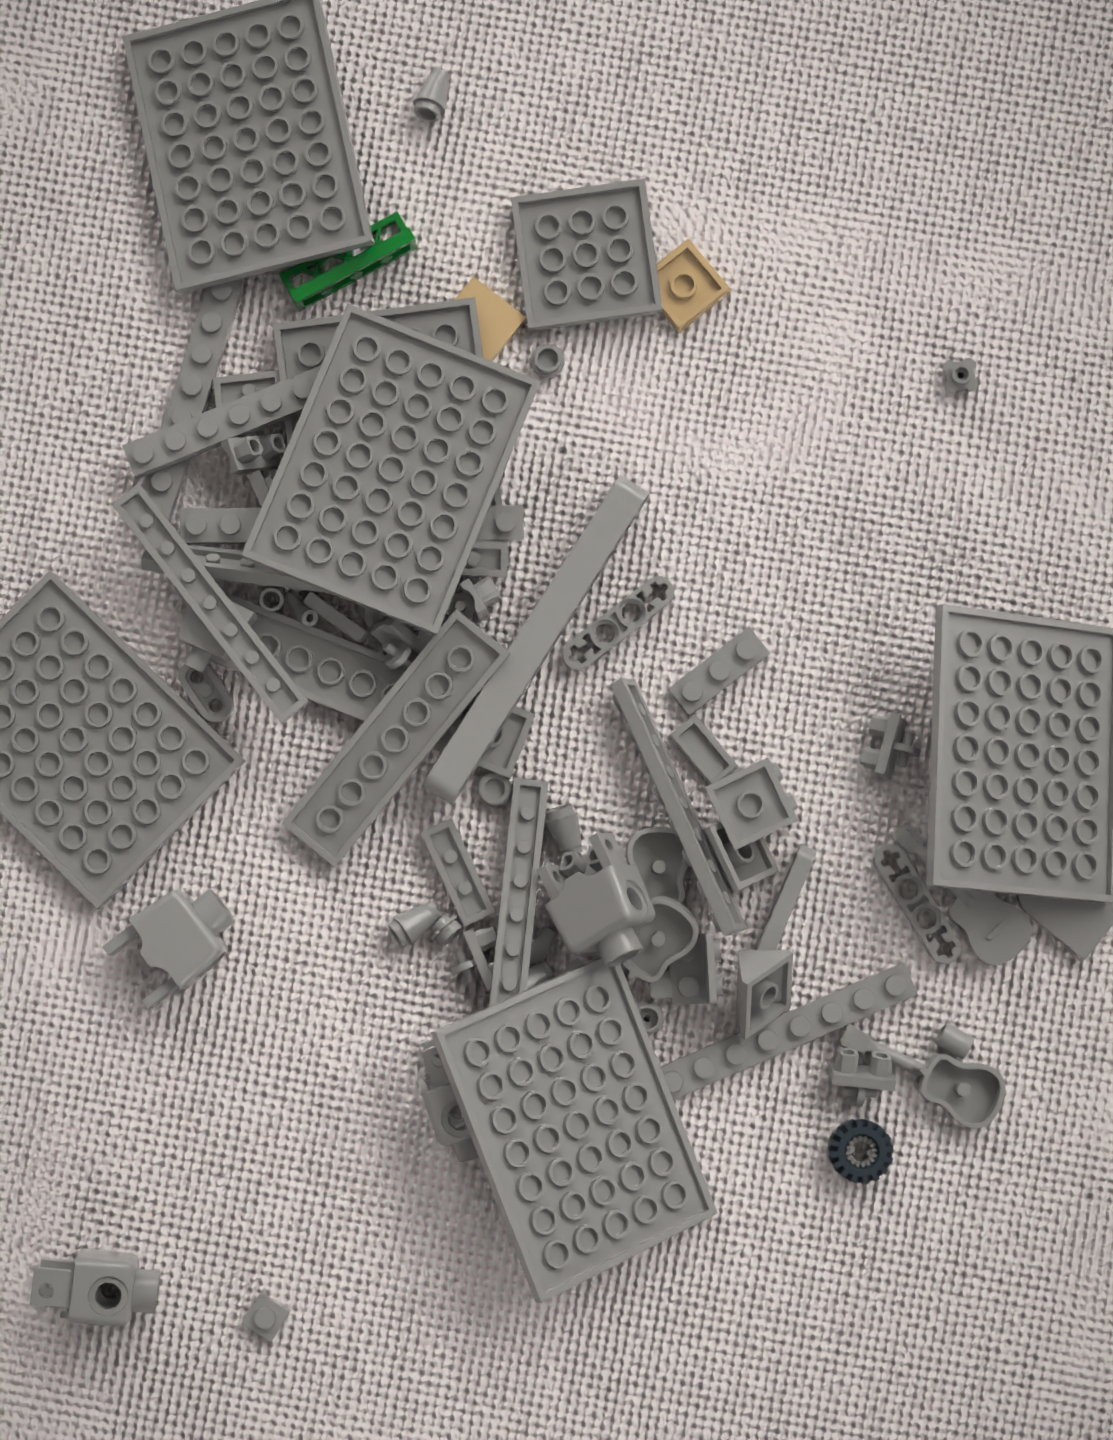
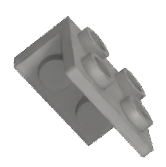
M713 933L699 934L692 950L669 964L673 994L671 1005L717 1004V996H723L722 975L715 974V961H721L720 940H713Z

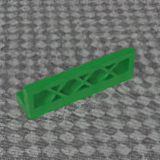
M398 211L371 225L372 234H376L374 239L375 245L364 252L350 257L351 250L347 251L345 255L339 253L300 263L279 274L299 312L417 249L416 239L410 228L405 226ZM396 223L400 232L384 241H380L383 229ZM332 257L343 261V263L321 273L325 260ZM317 265L315 271L310 269ZM301 273L313 276V279L296 288L293 287L290 279Z

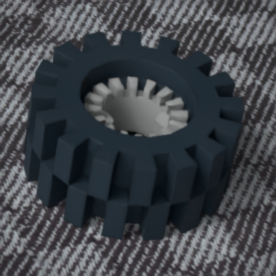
M860 1118L848 1120L847 1123L840 1124L836 1132L832 1133L830 1137L831 1142L828 1144L829 1160L835 1171L850 1182L868 1184L869 1181H877L882 1174L887 1173L889 1164H892L894 1148L890 1142L891 1138L880 1125L872 1121ZM858 1141H864L869 1145V1149L866 1150L868 1157L862 1161L855 1160L851 1155L855 1151L853 1145Z

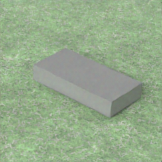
M310 591L304 599V604L360 644L361 642L364 643L369 636V632L315 593Z
M696 714L668 736L708 785L729 776L739 767Z

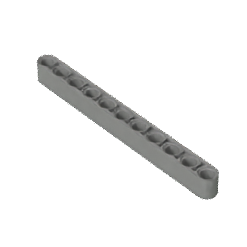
M619 476L507 650L510 652V655L490 677L429 772L422 787L453 805L649 497V492L623 476Z

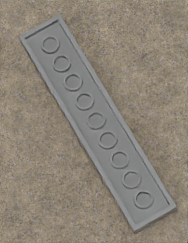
M225 593L231 602L253 611L258 616L251 628L307 700L364 722L406 671L402 666L393 670L388 668L384 664L386 656L317 628L306 626L299 621L276 612L266 611L258 605ZM213 656L209 659L213 663L241 673L231 658L227 662ZM480 692L433 749L443 752ZM515 707L478 767L511 779L535 714Z

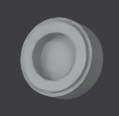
M494 772L485 774L478 784L479 797L485 804L492 807L504 805L512 795V784L509 778Z

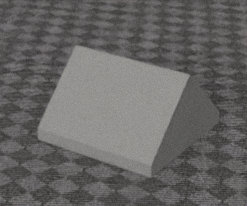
M721 822L703 830L731 893L779 872L764 837L734 851Z
M789 950L738 951L736 1008L739 1034L744 1040L790 1009L793 952Z

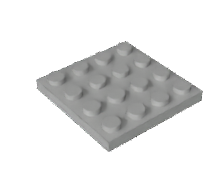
M645 178L511 197L529 332L663 313Z

